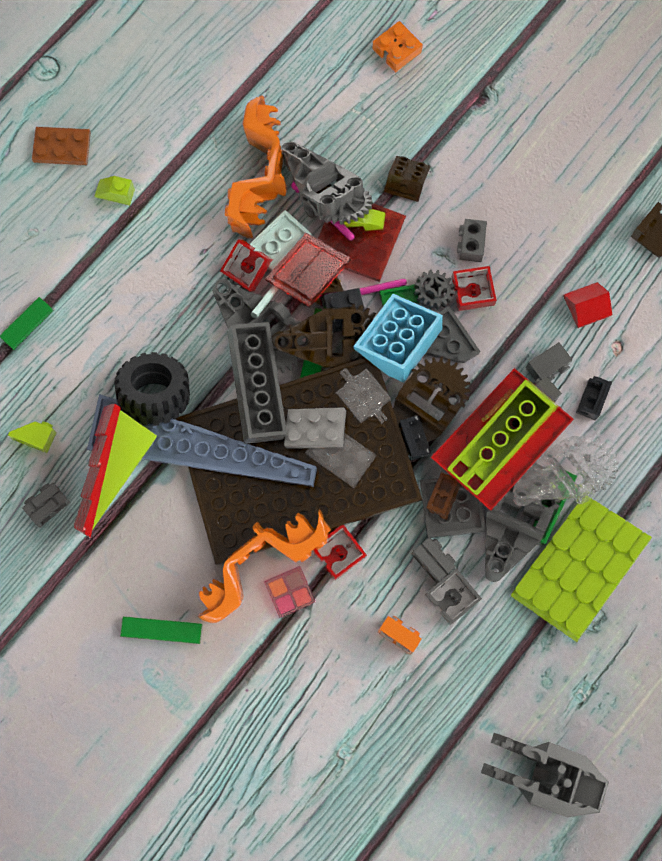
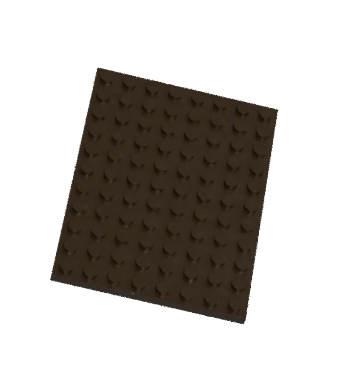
M366 358L279 385L285 423H287L288 409L345 408L343 447L286 448L284 446L285 437L282 440L248 443L249 445L316 466L314 487L188 467L215 565L225 563L233 552L257 535L253 530V525L256 522L263 529L272 528L288 538L285 524H287V521H290L293 525H298V521L295 518L297 513L304 515L315 529L318 524L320 509L325 522L331 529L423 501L381 370ZM237 398L179 416L175 419L244 442ZM266 542L256 553L274 547Z

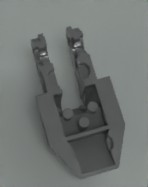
M493 733L490 743L527 757V759L537 763L531 780L486 763L483 764L482 774L518 787L529 803L565 817L600 813L609 781L587 756L551 742L532 747L509 737Z

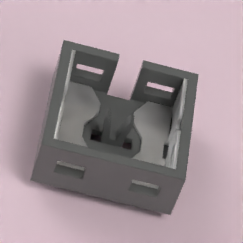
M457 568L425 594L434 607L439 606L441 608L440 614L449 625H452L482 600L480 595Z

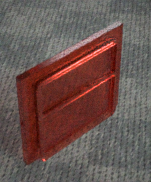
M305 233L270 272L265 281L311 307L351 261V258L312 235Z

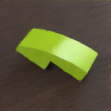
M371 209L369 214H364V218L358 217L357 222L351 219L350 224L344 221V225L346 227L364 226L365 231L383 229L386 214L385 212Z

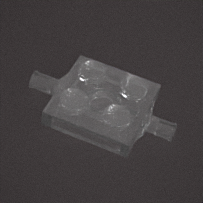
M346 368L343 369L344 372L341 371L340 374L347 382L336 394L357 420L362 423L368 417L375 415L380 423L386 421L388 418L383 414L381 408L391 400L388 393L367 368L355 376H352Z

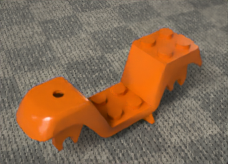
M262 95L247 103L243 128L248 143L267 154L269 165L265 166V176L233 182L232 187L228 189L229 205L225 206V216L228 218V224H230L232 232H236L249 239H253L249 225L260 226L266 223L265 220L259 219L258 216L262 213L266 214L267 210L257 204L274 200L278 194L286 196L287 193L285 180L281 174L283 154L277 136L279 131L272 129L274 125H281V121L269 117L270 113L278 112V108L266 105Z
M320 509L318 524L315 529L305 516L299 513L295 517L298 525H293L290 521H287L285 526L288 538L272 528L263 529L256 522L253 525V530L257 535L233 552L225 561L223 566L224 583L213 579V584H209L212 591H209L205 586L202 587L203 591L199 592V596L207 609L200 613L198 617L209 623H217L241 605L244 594L237 563L239 565L249 558V553L252 550L256 553L266 542L295 563L299 560L304 562L311 556V551L314 548L319 550L327 544L328 532L331 531V528L325 522Z

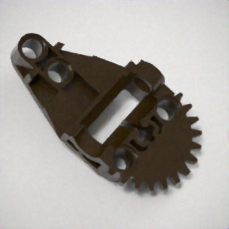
M352 304L351 307L322 308V311L294 326H288L287 330L277 331L272 337V342L280 351L323 367H337L365 358L358 352V357L352 360L351 354L356 351L354 345L374 320L373 318L376 313L369 314L370 308L368 307L363 311V305H359L357 309L355 304ZM357 312L359 318L357 321L352 322L351 316ZM333 319H342L343 336L358 334L355 340L351 337L342 339V354L332 353ZM285 336L287 338L286 343L278 345V339ZM300 336L306 337L303 345L297 344V339Z
M432 357V363L425 359V366L418 363L419 369H412L413 374L398 392L393 406L398 426L400 420L414 416L420 418L428 443L443 434L460 408L466 406L463 400L468 401L469 397L464 394L471 392L470 389L465 388L470 385V382L464 381L468 375H461L464 368L457 370V362L451 366V359L444 363L443 357H440L439 362H436L435 357ZM425 376L427 381L420 382L417 377ZM441 388V391L437 392L431 405L444 413L442 418L438 421L408 400L413 392L428 402L435 389ZM449 398H456L458 404H451Z

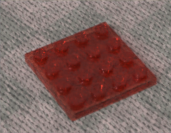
M373 204V210L382 211L386 214L383 229L365 231L364 226L347 227L354 234L353 240H348L330 221L324 223L311 257L380 282L406 220V215Z

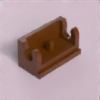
M441 472L426 507L429 509V512L439 514L441 518L447 520L461 484L451 475Z

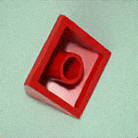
M598 282L563 295L577 328L613 315L610 293Z

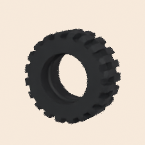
M151 352V354L142 353L139 357L134 356L130 358L129 362L126 361L122 368L118 369L114 379L116 401L118 406L121 407L120 410L138 423L141 422L142 425L148 426V424H153V426H158L159 423H169L171 419L175 420L179 417V413L182 414L189 404L190 389L187 370H185L182 363L172 356L169 358L167 354L162 353L159 355L157 352ZM149 384H160L167 387L164 391L156 394H145L138 391L141 387Z

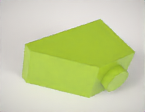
M111 176L99 180L94 196L130 206L135 188L132 180Z
M35 421L10 431L8 436L14 441L48 453L57 432L52 428L53 425L44 421L42 423Z

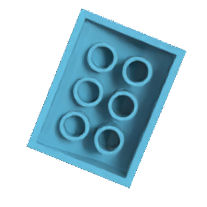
M392 294L356 342L354 349L386 375L405 383L412 373V369H415L441 332L443 315Z

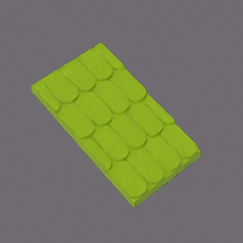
M585 494L518 583L511 597L575 642H578L652 537Z

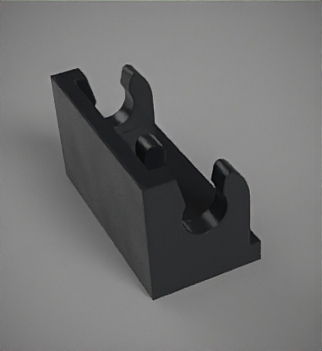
M593 376V379L589 378L576 413L596 420L600 416L612 382L597 376Z
M414 416L400 420L399 426L411 461L431 455L432 452L420 418Z

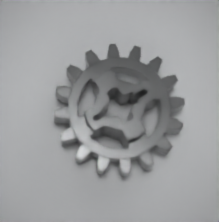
M432 269L429 270L428 275L426 272H423L421 277L418 276L417 283L414 285L416 289L414 295H419L417 302L423 301V307L427 304L430 310L433 306H435L436 310H439L440 305L445 308L447 302H451L455 293L452 290L454 284H449L451 278L446 279V273L440 275L439 270L433 273Z

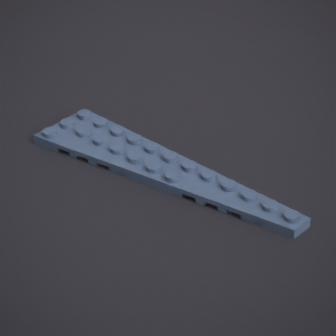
M99 394L87 450H93L97 438L95 432L104 406L118 405L116 399ZM171 419L166 424L164 422L159 423L158 426H153V424H148V426L142 425L157 435L143 456V460L314 487L316 466L267 451L260 447L244 444L242 441H237Z

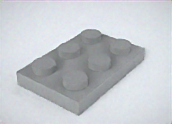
M345 408L288 409L287 435L285 436L284 446L286 448L343 447Z

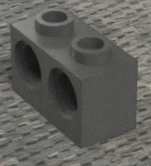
M465 219L464 224L460 225L459 236H462L461 242H458L457 253H460L459 260L482 262L487 221ZM468 230H474L476 234H471ZM466 247H473L475 250L469 251Z

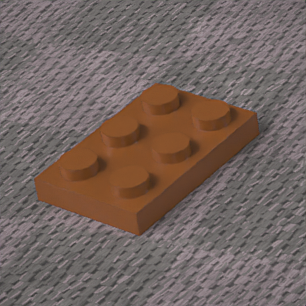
M36 127L32 154L33 163L88 165L90 129Z

